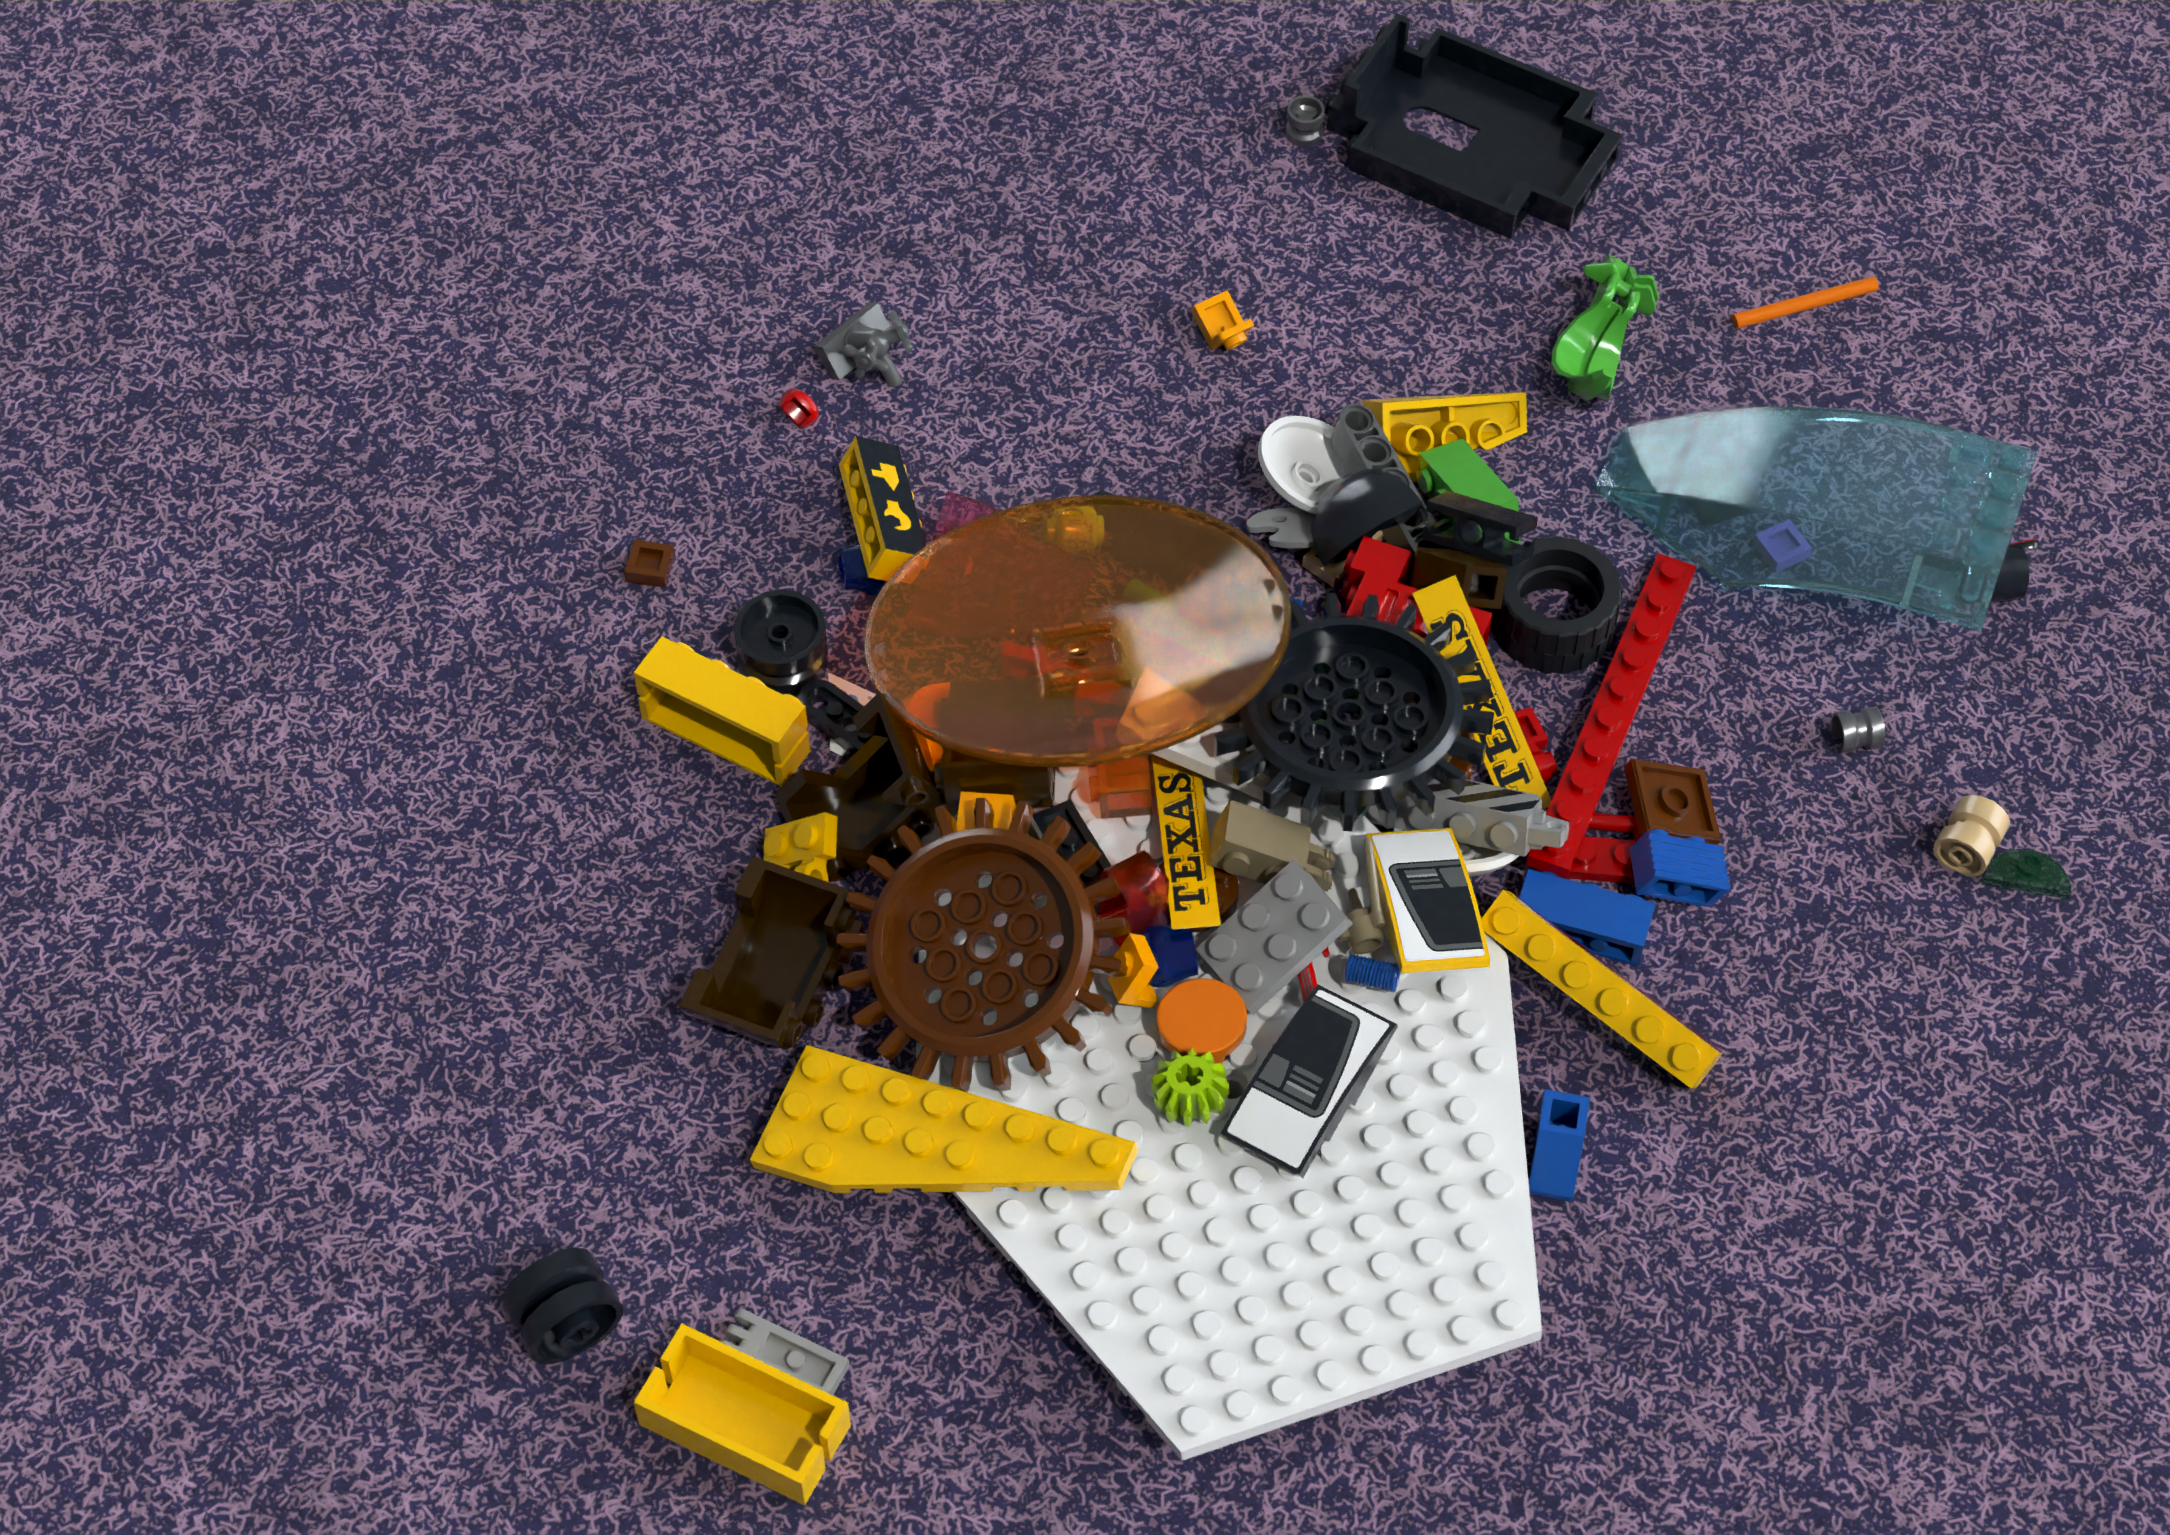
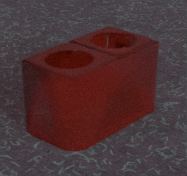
M1143 850L1101 871V879L1113 876L1119 882L1122 892L1100 902V919L1122 911L1113 916L1124 917L1130 924L1131 933L1143 935L1147 941L1167 932L1169 879L1149 853ZM1129 934L1112 938L1121 947Z

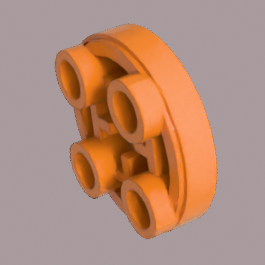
M1199 978L1184 981L1174 986L1164 995L1157 1009L1156 1020L1160 1044L1171 1053L1175 1050L1181 1056L1188 1055L1189 1050L1193 1047L1198 1057L1210 1051L1214 1057V1063H1223L1225 1056L1232 1053L1241 1044L1247 1031V1010L1243 999L1232 987L1218 980Z

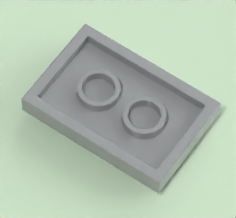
M1293 859L1202 942L1196 950L1222 981L1237 991L1243 999L1246 1009L1254 1015L1353 923L1304 868Z

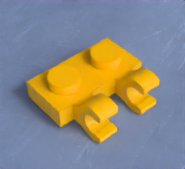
M824 812L765 829L763 860L828 882L827 860L836 858L838 816Z

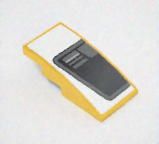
M1452 828L1366 834V838L1372 839L1380 904L1386 923L1383 929L1401 973L1490 967V955L1474 890Z

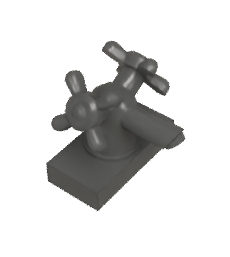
M869 302L814 345L829 376L840 380L855 367H858L855 375L857 378H862L866 370L874 367L881 372L888 385L899 386L902 383V378L888 353L891 344L901 340L906 352L909 353L912 351L913 345L909 340L908 327L898 318L897 312L895 310L887 312L893 325L890 327L879 304Z

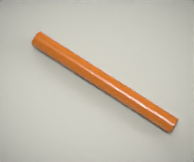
M1872 276L1731 315V321L1735 328L1739 329L1878 291L1879 284L1876 277Z

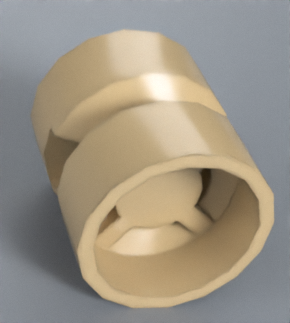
M1967 795L1962 797L1949 817L1948 826H1944L1934 844L1933 851L1935 857L1942 865L1965 876L1981 875L1985 872L1994 855L1995 848L2000 845L2009 828L2010 820L2008 814L1997 803L1983 796Z

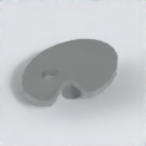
M1294 507L1275 508L1251 516L1247 520L1246 529L1249 533L1276 532L1269 537V545L1287 548L1290 552H1298L1303 548L1315 547L1312 540L1311 523L1316 518V515Z

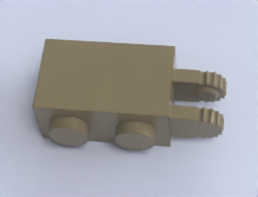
M1230 800L1214 824L1208 865L1225 870L1233 875H1239L1267 884L1287 864L1295 859L1306 872L1312 875L1322 890L1328 892V889H1331L1333 878L1326 871L1333 868L1335 857L1332 851L1310 843L1312 827Z

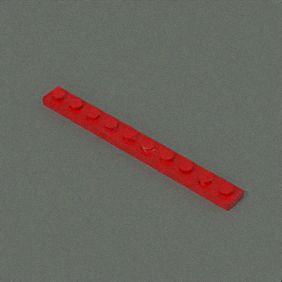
M1659 553L1657 554L1546 812L1548 816L1569 822L1568 839L1561 848L1544 846L1541 850L1531 849L1527 856L1526 866L1540 871L1551 872L1560 878H1568L1684 602L1697 566Z

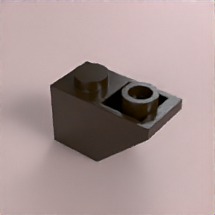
M1416 547L1410 587L1421 590L1456 575L1468 606L1501 609L1508 569L1504 564L1462 551Z

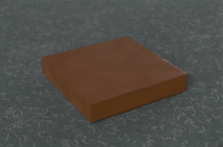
M1636 759L1629 760L1624 766L1640 838L1647 831L1661 829L1667 831L1669 836L1685 839L1701 837L1705 839L1706 843L1715 845L1721 842L1704 769Z

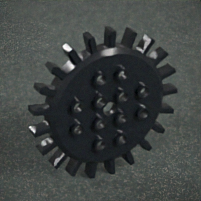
M1336 593L1327 594L1324 604V617L1309 621L1295 600L1287 602L1286 620L1290 628L1281 633L1277 632L1260 616L1253 619L1252 637L1262 647L1256 652L1232 639L1227 643L1226 661L1243 669V675L1214 668L1211 673L1210 691L1236 696L1238 700L1207 701V724L1238 723V728L1214 734V752L1216 757L1246 749L1249 755L1233 764V782L1237 786L1263 772L1271 780L1263 789L1262 806L1270 810L1290 791L1303 797L1300 805V823L1308 826L1317 815L1320 803L1341 806L1339 819L1343 831L1353 830L1357 820V807L1374 805L1377 806L1379 817L1386 829L1395 827L1397 811L1395 800L1406 796L1412 799L1425 816L1434 813L1435 795L1427 786L1434 779L1458 795L1464 791L1466 773L1449 762L1454 757L1480 767L1482 766L1485 759L1486 744L1460 735L1461 732L1492 735L1494 712L1463 708V705L1489 702L1491 684L1489 679L1459 683L1457 677L1474 671L1476 653L1473 649H1469L1445 659L1440 651L1449 644L1451 627L1443 623L1428 636L1422 638L1412 632L1415 628L1417 607L1409 604L1399 615L1396 623L1393 624L1378 619V598L1376 595L1370 594L1362 606V616H1341V605ZM1377 676H1385L1387 678H1377ZM1286 693H1293V694H1295V696H1294V695H1284V694H1286ZM1346 697H1353V698H1355L1356 700H1354V699H1344V698H1346ZM1407 701H1413V702H1415V703H1417V704H1414V703H1405V702H1407ZM1341 713H1356L1360 716V719L1356 722H1345L1338 716ZM1319 718L1324 721H1313V719ZM1374 723H1383V724H1385V726H1384V725H1374ZM1282 740H1289V741H1291L1292 743H1290V744H1283V743H1281L1280 741H1282ZM1349 744L1353 747H1342V745ZM1403 749H1413L1414 752L1408 753L1403 751Z

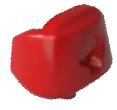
M793 388L787 390L782 395L778 407L800 429L807 428L818 420V408L805 392Z

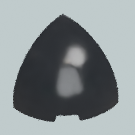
M1379 469L1358 470L1332 483L1316 500L1315 504L1318 505L1317 514L1311 523L1312 540L1323 566L1346 560L1351 549L1358 550L1364 536L1372 538L1377 531L1407 522L1422 507L1423 503L1404 481L1389 472Z

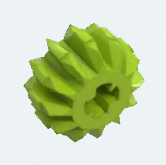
M1191 1047L1186 1056H1181L1173 1050L1170 1055L1171 1062L1159 1060L1156 1067L1157 1074L1153 1075L1151 1079L1154 1104L1158 1111H1166V1117L1170 1123L1179 1117H1183L1187 1127L1190 1126L1194 1118H1199L1207 1125L1210 1119V1112L1221 1114L1224 1108V1099H1227L1229 1095L1226 1069L1223 1063H1214V1057L1210 1051L1198 1057L1193 1047Z

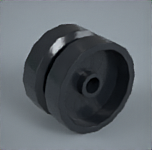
M784 589L766 591L749 599L738 611L733 627L741 675L755 677L762 681L766 687L783 695L790 694L793 696H798L801 688L808 682L821 680L824 677L829 663L826 628L823 612L814 600L795 591Z
M573 1247L556 1251L535 1261L522 1270L507 1285L501 1297L504 1311L512 1325L520 1330L522 1343L531 1359L538 1364H555L566 1361L600 1343L617 1327L623 1316V1304L613 1287L604 1281L603 1270L594 1255L586 1248Z

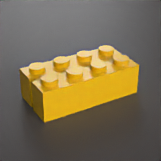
M661 636L634 671L637 694L640 695L638 700L641 717L781 787L790 780L810 752L809 732L806 730L808 728L806 706L799 699L790 694L783 695L766 687L762 681L755 677H745L731 670L720 660H710L696 653L685 643H675Z
M681 1324L660 1358L662 1369L655 1366L634 1401L639 1425L798 1503L806 1505L826 1470L824 1458L831 1461L851 1426L848 1402L689 1326Z

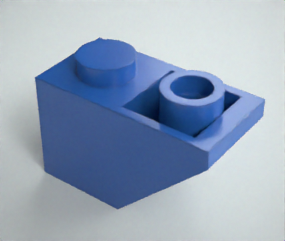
M1545 1089L1538 1118L1528 1183L1530 1195L1568 1202L1573 1201L1590 1097Z

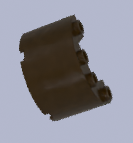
M1051 680L949 685L948 701H941L942 727L950 726L951 745L943 747L942 762L934 764L935 787L940 789L941 805H947L949 812L958 811L962 791L1013 795L1015 805L1020 800L1027 802L1032 808L1054 807L1055 753Z
M878 692L853 717L858 732L873 736L834 775L800 769L776 793L786 823L824 812L838 816L836 858L827 860L826 867L829 882L840 881L851 872L868 868L869 865L866 861L871 855L885 859L888 863H894L905 858L908 854V849L901 844L897 832L903 825L914 831L920 839L930 834L935 827V808L941 806L938 789L935 787L934 779L905 707L897 699L884 693Z
M752 856L735 891L739 910L735 923L711 971L708 972L697 968L679 1004L682 1013L781 1049L794 1047L809 1026L814 1028L818 1026L825 1008V1003L822 1000L827 990H834L839 983L838 976L842 974V965L838 964L842 947L836 943L837 934L849 932L856 917V909L850 907V904L846 901L850 890Z

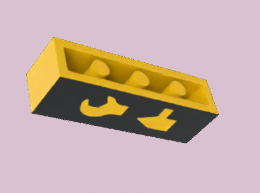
M855 436L840 461L839 468L867 575L869 578L912 587L920 573L926 570L930 560V551L925 543L922 522L918 518L914 494L910 489L906 466L903 464L899 446Z

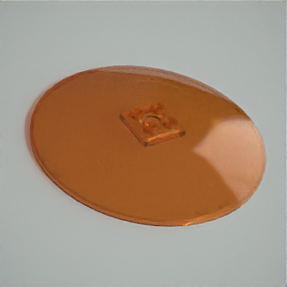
M1093 495L1048 499L1011 507L970 521L937 538L910 557L882 587L872 605L864 634L865 660L873 686L877 693L886 694V699L895 715L904 724L923 737L946 748L976 758L1020 766L1073 767L1111 763L1143 756L1189 740L1218 725L1254 698L1270 680L1280 665L1287 649L1291 633V602L1281 571L1272 558L1258 543L1242 531L1214 516L1175 503L1131 496ZM1081 653L1086 654V655H1082V656H1075L1076 654H1081Z

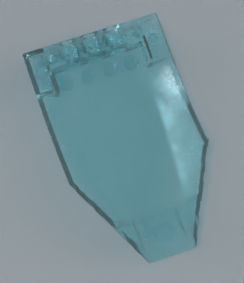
M1824 407L1729 409L1667 418L1618 430L1597 481L1595 491L1607 501L1616 503L1620 510L1628 517L1632 518L1635 515L1650 526L1653 536L1674 552L1683 554L1690 564L1697 566V569L1703 567L1720 580L1719 586L1728 593L1731 588L1778 587L1829 592L1895 606L1981 631L2038 450L1938 423L1868 411Z

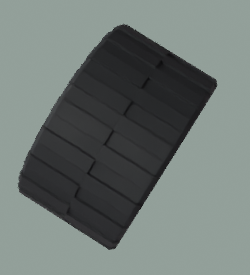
M1562 536L1533 539L1531 541L1534 542L1533 557L1512 567L1505 565L1508 570L1501 609L1492 610L1493 634L1496 635L1497 643L1501 649H1504L1511 659L1518 661L1528 669H1535L1547 674H1569L1572 671H1581L1588 668L1590 664L1599 661L1612 644L1622 602L1623 585L1620 582V574L1606 554H1602L1595 546L1581 542L1579 539L1563 538ZM1541 589L1563 590L1582 599L1592 612L1577 619L1555 620L1534 612L1524 603L1522 597Z

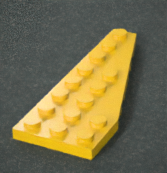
M806 1045L750 1158V1162L754 1169L832 1193H851V1189H874L875 1193H892V1190L896 1188H920L922 1192H993V1187H1016L1018 1191H1035V1187H1064L1065 1191L1121 1190L1136 1157L1138 1148L1136 1142Z

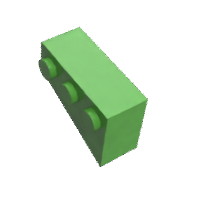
M1463 438L1419 453L1420 470L1417 471V481L1423 493H1428L1430 498L1451 491L1519 511L1518 498ZM1440 513L1443 519L1452 520L1451 524H1455L1453 517ZM1506 532L1505 538L1510 540L1509 532ZM1519 537V541H1517V542H1516V541H1513V542L1518 543V544L1521 545V543H1520V537Z

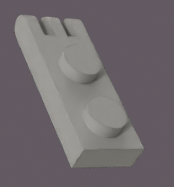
M744 1309L738 1310L734 1319L740 1325L748 1328V1330L730 1324L725 1335L739 1345L737 1346L726 1340H720V1342L834 1395L850 1367L849 1359Z

